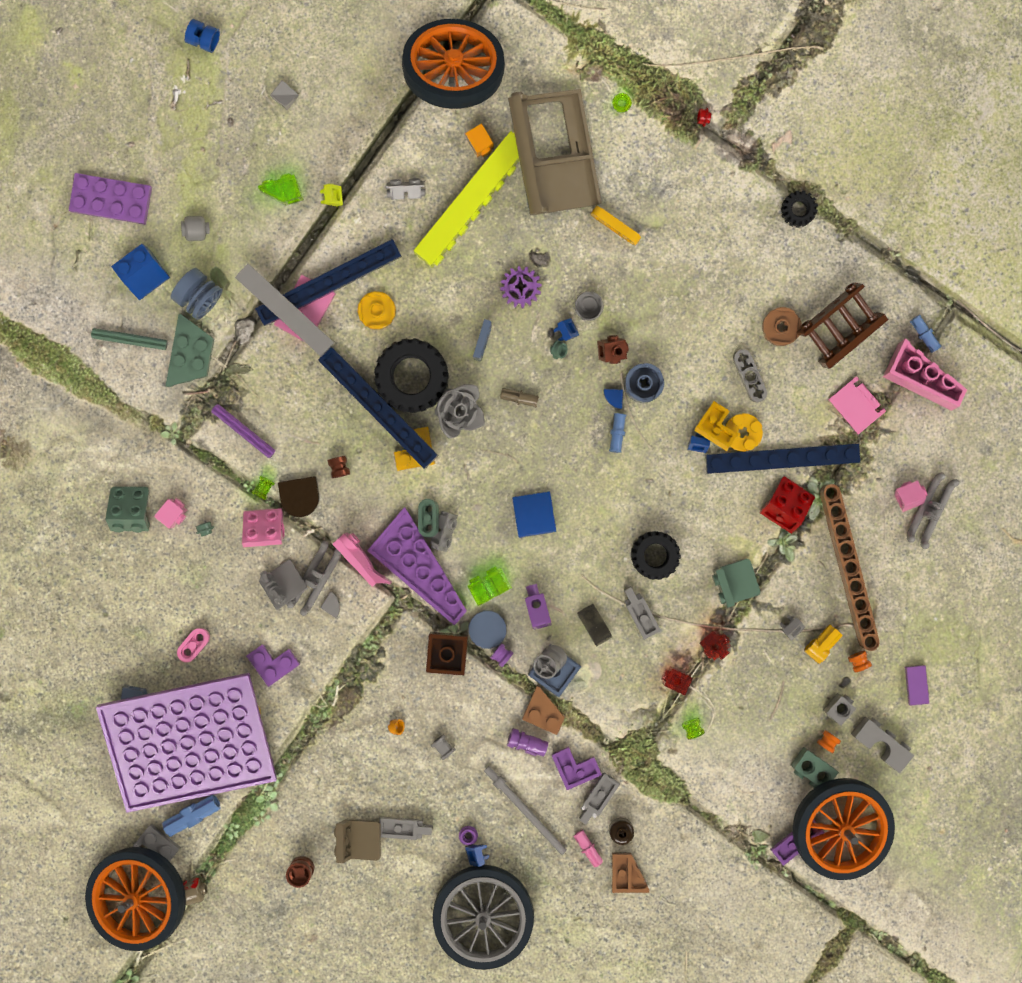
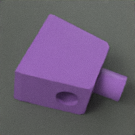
M537 584L527 586L528 597L525 598L533 630L551 626L552 623L544 594H539ZM539 602L540 607L534 608L533 603Z

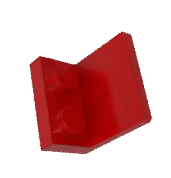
M784 476L781 478L771 499L762 507L760 514L792 534L803 523L815 496Z

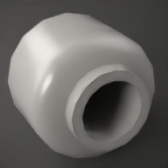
M202 216L185 217L184 221H181L182 237L185 236L187 241L205 240L206 234L210 233L209 222H205Z

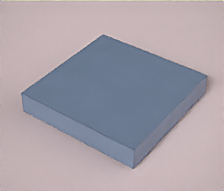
M486 319L483 321L473 358L476 361H482L492 328V322Z
M567 656L566 664L554 677L550 679L542 678L535 672L534 667L528 676L557 697H560L581 666Z

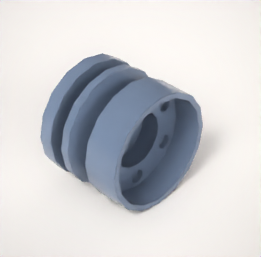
M193 268L176 284L171 293V299L181 307L188 304L186 311L189 314L192 313V316L199 320L213 309L223 289L218 285L215 286L212 280L206 283L207 276L199 269Z

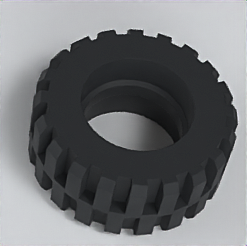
M406 338L399 342L395 341L389 348H385L382 351L381 357H378L376 361L378 363L374 369L375 385L383 400L399 411L410 413L423 412L435 406L445 390H447L449 379L448 367L441 353L430 343L416 338ZM407 358H417L423 361L430 372L428 385L416 394L402 392L394 382L396 366Z

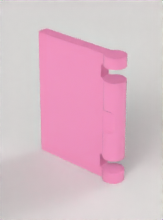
M856 376L828 400L853 430L860 434L883 415L886 410L883 408L878 413L875 411L881 404L863 383L857 387L854 386V383L859 380Z

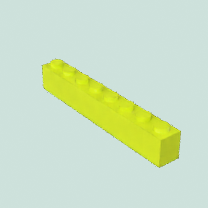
M512 131L503 139L413 250L414 254L430 267L438 266L443 261V254L447 250H452L457 243L455 241L459 235L463 236L469 228L467 226L471 220L474 222L481 212L479 210L482 206L486 207L493 198L491 195L495 190L498 192L505 184L503 180L507 175L511 177L516 171V164L520 160L515 134Z

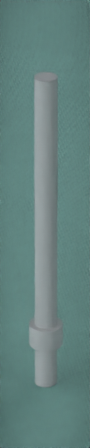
M488 766L484 772L493 781V785L497 789H501L552 846L563 855L567 849L505 784L506 781L503 777L498 776Z

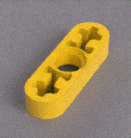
M596 205L590 213L597 221L630 244L636 246L641 239L637 232L603 208Z

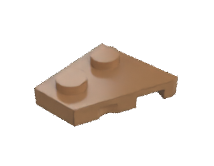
M537 685L522 720L557 735L565 716L557 709L541 687Z
M612 853V893H649V887L631 853Z

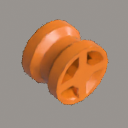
M865 650L848 657L849 662L853 664L852 669L855 673L872 666L871 662L867 660Z
M825 730L823 732L824 736L817 743L833 754L835 746L840 744L841 740Z

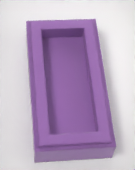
M926 666L905 667L908 704L910 706L929 704Z

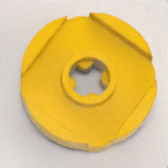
M746 413L738 414L730 418L725 424V427L738 434L730 446L733 450L739 452L753 450L761 442L763 436L762 424L753 415ZM745 427L748 435L741 438L738 430Z

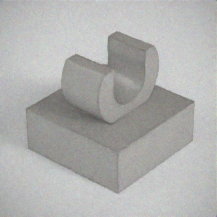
M788 615L787 618L790 620V624L784 625L781 622L780 626L785 635L792 641L805 629V626L797 617L793 619L792 616Z

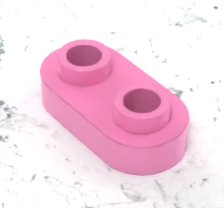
M204 628L193 630L177 650L178 658L182 662L193 661L210 640L209 632ZM198 634L203 635L202 641L198 640ZM190 649L191 655H187L185 650Z

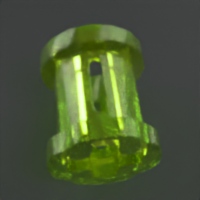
M260 475V480L251 493L266 500L267 494L271 486L275 485V482Z

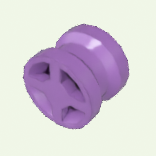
M501 643L490 658L496 660L499 666L503 667L511 658L513 652L507 650L505 645Z

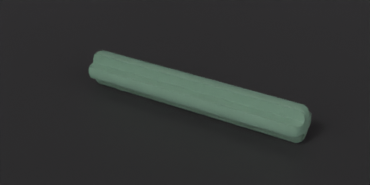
M93 328L91 332V337L94 339L166 350L168 344L167 340L97 328Z

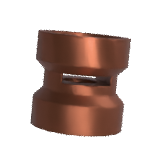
M346 456L327 460L328 465L332 469V479L350 475V470L346 467Z

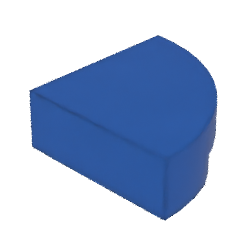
M604 389V396L607 402L614 408L622 409L623 390Z

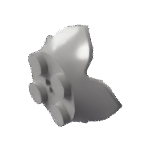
M464 384L454 389L445 390L444 394L440 397L435 409V415L439 418L441 430L448 438L457 437L463 429L471 431L485 425L484 413L476 403L480 395L478 386Z

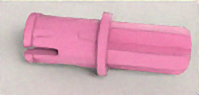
M584 830L577 832L573 837L581 847L582 854L585 853L593 867H598L602 864L603 860L594 848L595 844L591 843Z

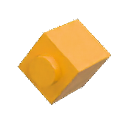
M482 123L465 133L466 139L477 157L481 155L484 157L492 152L494 143Z

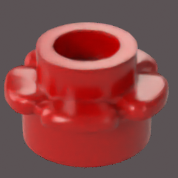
M707 107L706 109L700 108L698 111L697 124H701L702 127H705L706 123L709 124L711 121L712 113L709 112Z

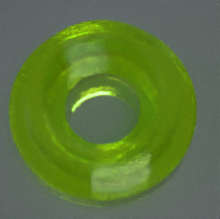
M625 93L617 94L612 102L613 108L619 113L627 112L632 104L630 96ZM624 101L625 106H620L618 102Z

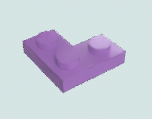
M263 644L246 656L268 687L300 665L290 649L273 659Z
M569 746L551 754L566 790L602 775L594 756L576 764Z

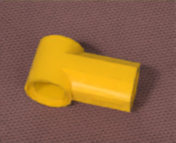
M829 624L817 638L808 643L804 652L820 664L828 657L830 649L843 635Z

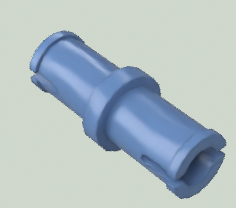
M921 315L910 320V323L919 334V339L924 341L931 353L942 347L933 335L932 328L927 326Z
M614 413L613 430H610L612 435L610 452H622L623 436L626 433L624 432L625 414Z

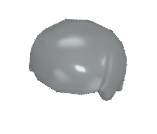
M585 291L575 301V311L582 320L593 321L600 317L603 312V300L596 292Z

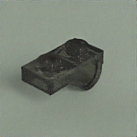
M594 604L577 612L596 647L613 637Z

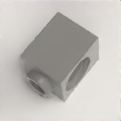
M837 693L823 711L842 726L856 708L852 705L854 701L846 694L841 696ZM843 703L845 708L842 712L838 713L837 706Z

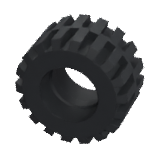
M659 531L646 532L644 535L639 536L631 549V560L634 568L641 575L652 580H662V578L669 577L680 564L681 554L679 553L680 548L676 544L677 542L670 535ZM652 544L662 545L667 553L665 562L657 567L650 566L644 558L645 550Z

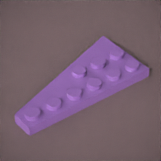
M404 507L367 551L455 625L467 612V609L424 537L419 533L418 527L406 507Z

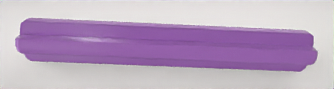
M216 404L211 412L267 458H271L274 455L275 449L222 406Z

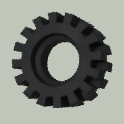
M798 190L785 198L782 203L781 212L783 214L781 216L785 218L786 223H790L789 226H796V228L804 227L816 217L818 204L815 203V197H811V193L807 194L806 191L799 192ZM802 202L806 206V213L803 216H797L793 213L792 206L794 203Z

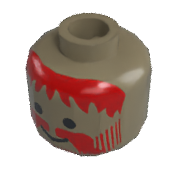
M198 877L182 881L185 889L186 905L199 903L204 900L205 894L208 892L205 882L202 883Z

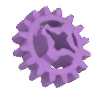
M518 266L517 271L511 268V274L505 273L506 280H501V283L505 285L500 288V291H505L502 295L503 299L508 297L507 304L509 305L511 302H514V308L521 304V308L524 309V304L526 303L528 306H532L531 300L535 302L538 300L535 295H541V291L537 290V288L542 287V284L537 283L540 277H534V270L529 273L528 267H525L524 271L521 270L520 266ZM523 275L529 277L532 282L526 281ZM516 276V281L513 284H509L510 280ZM519 279H521L522 285L526 286L523 289L522 296L519 289L515 288L519 286ZM534 290L532 295L525 299V295L528 293V291ZM510 293H515L518 299L513 298Z

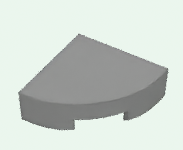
M331 592L320 608L335 618L339 615L340 604L337 596Z

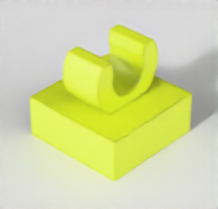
M333 184L323 185L324 189L320 190V193L324 194L325 200H322L321 204L336 207L342 206L341 186Z

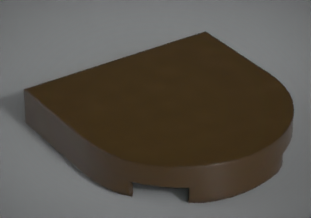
M316 476L278 482L281 504L288 514L294 517H305L315 511L320 499Z

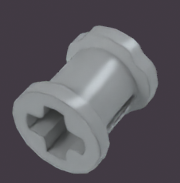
M444 734L431 744V747H435L441 754L442 760L446 759L456 750L455 747H451L446 741Z

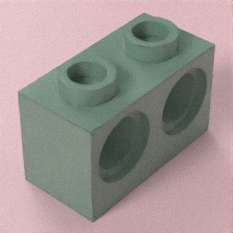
M805 747L802 748L791 764L795 769L793 773L802 779L806 777L811 780L809 784L814 788L826 781L834 780L839 773L835 768ZM806 760L810 761L809 767L802 769V763ZM820 772H825V777L822 780H818L817 775Z

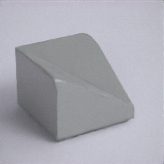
M281 81L270 94L272 99L286 110L291 107L299 96L284 81Z

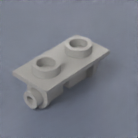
M419 178L409 179V182H401V179H392L389 183H386V188H390V190H387V198H391V200L404 199V192H408V199H421L422 196H425V189H421V187H424L425 181H420Z
M444 511L439 514V528H441V531L432 537L430 542L432 544L431 548L447 552L452 542L453 530L457 526L456 519L458 515Z

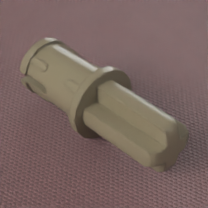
M502 388L500 398L518 403L517 405L524 404L536 408L539 396L523 393V390L519 392Z

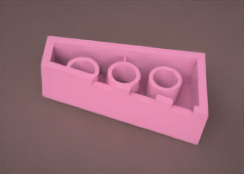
M906 338L898 343L883 375L884 378L951 411L960 407L967 391L953 377L944 373L935 362H931L926 358L924 353L919 349H915Z

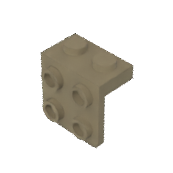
M345 819L336 824L334 829V836L336 837L334 849L336 863H345L350 859L377 861L381 858L380 822Z

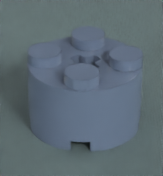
M649 363L634 366L627 373L624 380L626 394L638 403H648L655 400L664 389V378L660 369ZM644 379H646V383L649 386H645L644 388H642L641 383L639 381H643Z

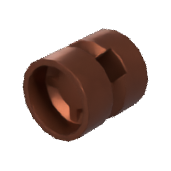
M299 856L291 862L286 871V879L291 886L301 888L309 883L314 873V864L311 859L306 856Z

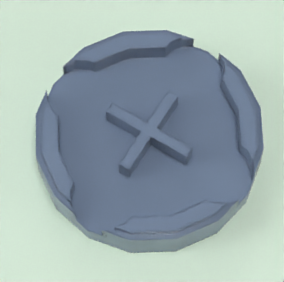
M484 610L479 612L471 619L469 624L470 638L481 648H494L506 636V623L494 611Z

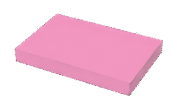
M301 275L294 288L311 279ZM332 292L299 309V311L318 327L336 294ZM282 320L275 321V326L302 340Z

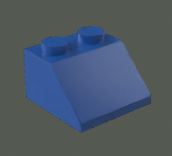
M144 244L139 245L111 266L121 281L139 300L170 279V276L156 257Z

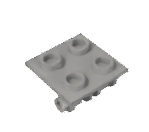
M291 559L281 564L272 572L262 571L260 573L259 582L276 610H279L308 589Z

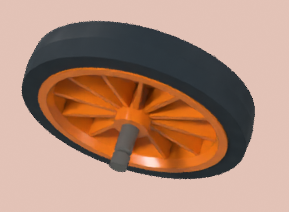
M462 19L436 20L418 28L408 38L402 56L403 75L411 91L423 101L448 109L468 108L486 101L499 88L505 70L504 52L498 39L479 24ZM448 41L450 50L446 51L439 42ZM452 41L462 42L458 50L453 49ZM468 43L475 46L463 53ZM432 45V47H433L437 52H434V51L429 50V49H426V48ZM482 52L486 55V57H475ZM419 56L429 59L417 61ZM480 66H490L488 71L479 68ZM420 70H431L424 75L420 72ZM444 74L439 84L431 81ZM469 74L482 79L476 82ZM460 75L468 85L459 87L457 76ZM448 78L450 87L444 86Z
M838 778L818 785L804 797L796 810L792 832L798 853L811 869L829 879L851 880L868 874L885 859L894 840L895 821L890 806L876 789L856 779ZM847 796L842 817L836 798ZM854 797L864 799L850 815ZM831 800L837 815L835 819L831 818L821 809ZM871 805L875 813L858 819L864 810ZM818 811L832 821L831 825L813 822ZM872 821H877L876 830L857 828ZM811 828L830 830L810 838ZM855 833L872 835L874 838L867 847L855 836ZM830 839L817 854L813 849V845ZM845 841L851 860L840 862ZM851 843L854 845L859 843L866 850L855 857ZM837 844L834 861L824 859Z
M129 847L108 855L91 873L85 892L86 909L94 928L106 941L124 950L143 951L161 944L177 929L185 912V889L179 873L164 856L147 848ZM122 865H131V881ZM138 866L148 870L140 886ZM114 869L123 886L109 877ZM153 873L160 881V884L147 891L144 887ZM107 884L122 895L105 894V885ZM163 886L166 898L149 897V892ZM105 900L123 901V903L109 912ZM150 903L167 904L166 914ZM117 910L120 913L125 912L120 924L111 915ZM131 911L133 931L123 927ZM148 912L162 921L158 928L155 927ZM139 915L149 932L140 933Z

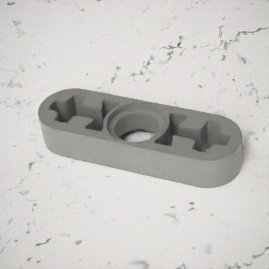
M747 350L737 351L733 356V362L750 400L753 402L765 400L767 390L750 352ZM739 354H742L743 356L746 355L747 359L745 360L746 365L751 364L752 367H748L742 371L741 368L745 366L742 361H738V358L740 357ZM747 371L755 373L754 381L749 382L745 379ZM757 381L759 382V385H756V388L758 391L761 390L763 393L760 395V399L758 397L753 396V393H755L754 387L749 388L748 385L755 384Z

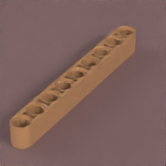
M826 484L820 489V498L857 640L862 648L874 651L879 647V637L841 490L837 485ZM828 488L834 490L832 498H828L826 495ZM834 506L839 509V513L835 517L831 514V509ZM838 525H842L844 528L841 535L836 533ZM844 543H846L849 548L847 553L845 554L841 552V546ZM849 562L853 564L851 572H847L845 568ZM853 581H857L858 588L852 591L850 585ZM861 599L863 606L860 609H856L855 603ZM866 618L868 620L867 626L862 628L860 621ZM871 636L872 644L866 646L865 639Z

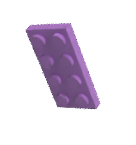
M75 173L69 211L146 225L152 187Z

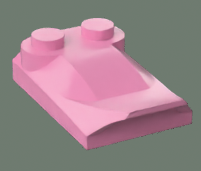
M344 533L333 543L335 548L372 587L377 583H392L391 580L374 569L369 557L358 544L360 542L359 538L354 533Z

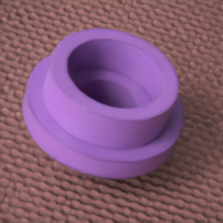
M465 826L460 830L459 840L462 844L472 845L477 841L478 833L474 827ZM470 832L472 837L466 838L465 833Z

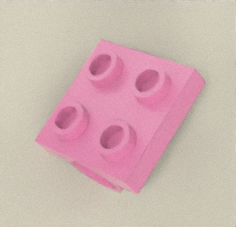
M282 508L244 511L243 547L282 544V539L285 536Z

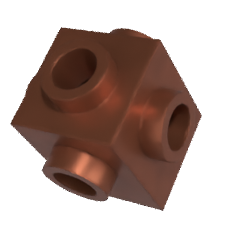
M618 335L607 336L605 340L597 341L599 360L609 362V364L621 363V360L627 359L629 348L625 339L619 338Z

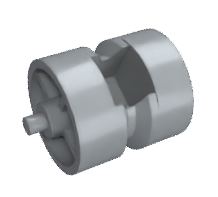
M550 645L534 660V670L540 677L550 679L566 664L567 655L561 647Z

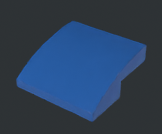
M550 491L512 497L519 538L556 532Z

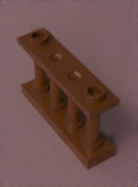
M861 283L849 284L845 288V292L814 318L805 321L797 331V334L806 337L809 335L823 355L818 362L824 368L831 369L889 320L883 313H873L859 293L865 287ZM851 298L856 301L867 317L862 325H858L844 306ZM837 310L852 329V333L847 337L842 336L829 318ZM822 323L825 324L837 341V346L832 350L827 348L814 330Z

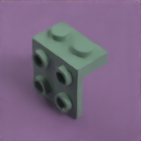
M148 487L111 488L105 518L110 531L118 533L123 531H133L136 533L149 531L150 524L146 517L149 498Z
M743 559L713 569L714 575H712L715 586L719 587L720 593H718L720 603L724 604L727 608L735 606L736 602L760 594V588L749 559Z

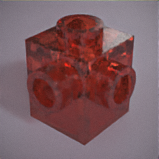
M717 629L713 630L699 643L704 648V654L709 659L713 658L714 661L718 658L724 659L730 653L728 649L732 647L729 644L731 642L724 633L720 634Z

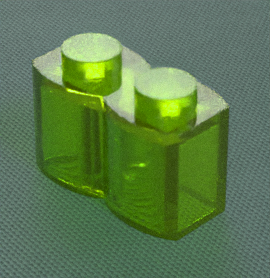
M494 566L486 571L487 575L481 578L478 575L469 580L470 584L467 587L478 606L512 588L501 567L497 569Z

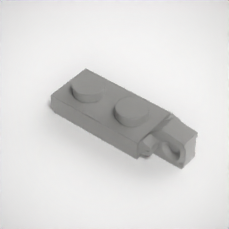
M631 586L624 589L628 597L625 600L626 607L643 639L645 640L660 632L661 629L640 593L635 595Z
M605 772L602 774L581 807L583 813L579 817L581 822L587 824L591 817L596 818L601 814L620 786L617 780Z
M380 817L379 821L381 824V838L417 840L421 839L422 835H432L433 825L423 824V820Z

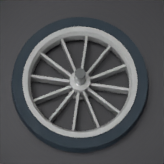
M491 865L471 866L454 874L439 891L433 907L434 932L442 949L457 963L479 970L498 968L514 960L527 945L534 925L533 904L524 885L510 872ZM480 882L495 884L487 905H483ZM477 883L480 906L475 904L464 890V887ZM497 886L504 888L510 893L492 908L489 907ZM461 891L475 911L451 900ZM512 897L518 906V910L493 913ZM448 907H453L473 916L447 919ZM520 915L518 928L494 919ZM474 921L455 937L449 928V924ZM491 923L515 932L514 936L506 943ZM476 925L478 926L470 948L463 946L457 941ZM486 927L490 928L503 945L502 947L489 951ZM480 929L484 930L486 952L472 950Z

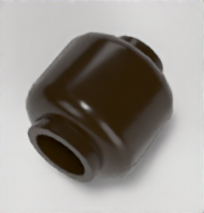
M619 817L610 823L609 834L614 843L625 845L632 841L634 828L628 819Z

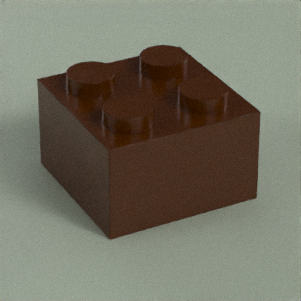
M430 632L426 673L464 676L468 635Z

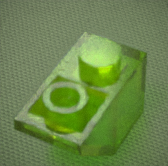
M284 174L280 176V179L274 181L273 179H268L258 186L262 194L285 206L304 200L295 174Z

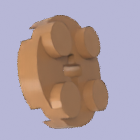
M779 307L770 311L762 324L765 339L776 346H786L793 343L800 336L797 334V331L802 325L800 318L795 314L796 312L786 307ZM781 322H784V325L787 326V329H784L783 332H780L779 328H777V325Z

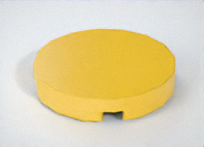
M373 291L367 293L360 300L357 312L359 319L365 326L370 329L380 330L388 327L393 322L396 307L390 296L383 292Z

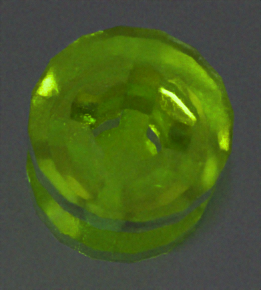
M694 718L681 724L687 732L686 738L688 740L697 738L705 733L704 729L700 726L701 721L699 718Z

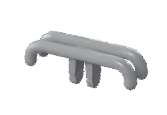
M942 472L933 478L927 490L925 503L920 505L907 532V540L911 543L914 542L916 539L915 533L923 516L930 519L920 542V546L923 549L929 548L928 542L952 491L959 485V480H951L946 486L939 502L931 501L939 483L946 477Z
M327 541L321 542L319 550L302 578L304 584L313 588L307 602L300 610L302 616H306L311 610L342 555L335 549L324 572L318 570L317 567L329 546ZM302 593L287 603V607L293 608Z

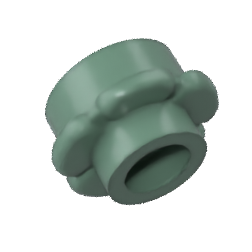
M559 340L555 341L550 348L554 359L564 358L568 351L567 345Z
M210 521L197 525L196 534H201V537L211 534V529L214 526L211 525Z

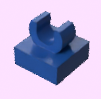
M571 318L557 323L558 327L553 330L554 332L561 331L562 337L558 339L559 341H567L579 336Z
M696 433L695 436H691L687 450L706 453L710 447V440Z
M472 844L465 847L471 866L480 867L485 865L484 860L489 859L490 856L487 854L483 855L482 850L487 848V845Z

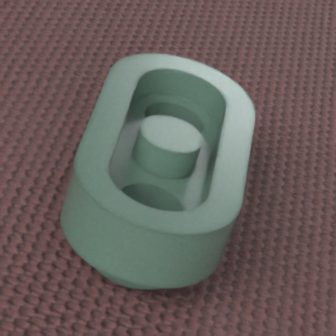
M431 499L422 500L418 506V530L424 537H434L439 530V506L436 501ZM429 506H432L431 512H428ZM429 525H432L431 531H428Z

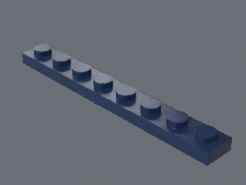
M391 239L283 294V296L299 310L402 256L394 240ZM264 304L255 308L264 326L279 320Z
M330 347L318 359L424 469L439 456L333 347Z
M859 444L705 455L707 474L861 463Z

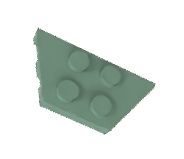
M182 314L178 315L166 387H173L177 384L208 377L215 339Z

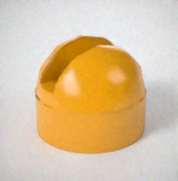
M394 719L390 721L388 725L390 733L401 735L404 732L405 725L403 720Z

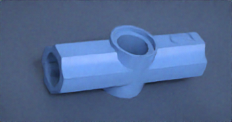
M213 794L196 804L188 805L180 810V813L162 822L163 830L171 837L187 827L189 829L197 825L205 817L221 809L218 798Z

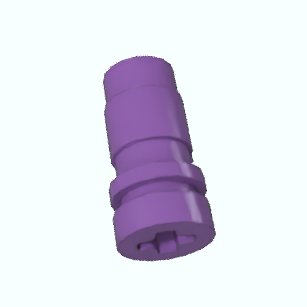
M512 728L507 741V747H516V750H525L527 754L544 757L548 748V742Z

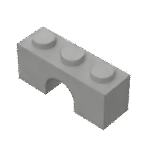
M864 717L851 735L869 749L877 742H884L886 750L881 759L898 773H901L914 757L909 752L911 748L903 741L899 744L894 740L896 736L888 729L884 732L880 728L882 724L873 717L871 719Z

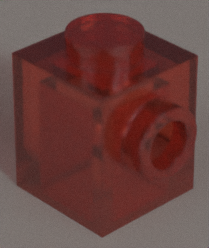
M670 666L669 670L665 669L661 680H663L662 684L665 687L686 695L693 677Z

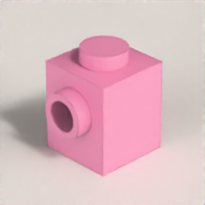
M909 481L896 489L894 496L902 512L924 504L927 492L923 485L920 486L918 481L913 483Z
M170 498L154 517L170 529L184 521L186 518L184 514L187 512V509L184 508L185 504L179 499L175 498L174 500Z

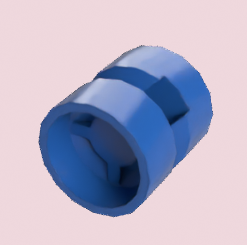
M192 19L185 32V43L195 47L200 46V49L212 53L218 44L220 29L210 25L205 27L203 22Z

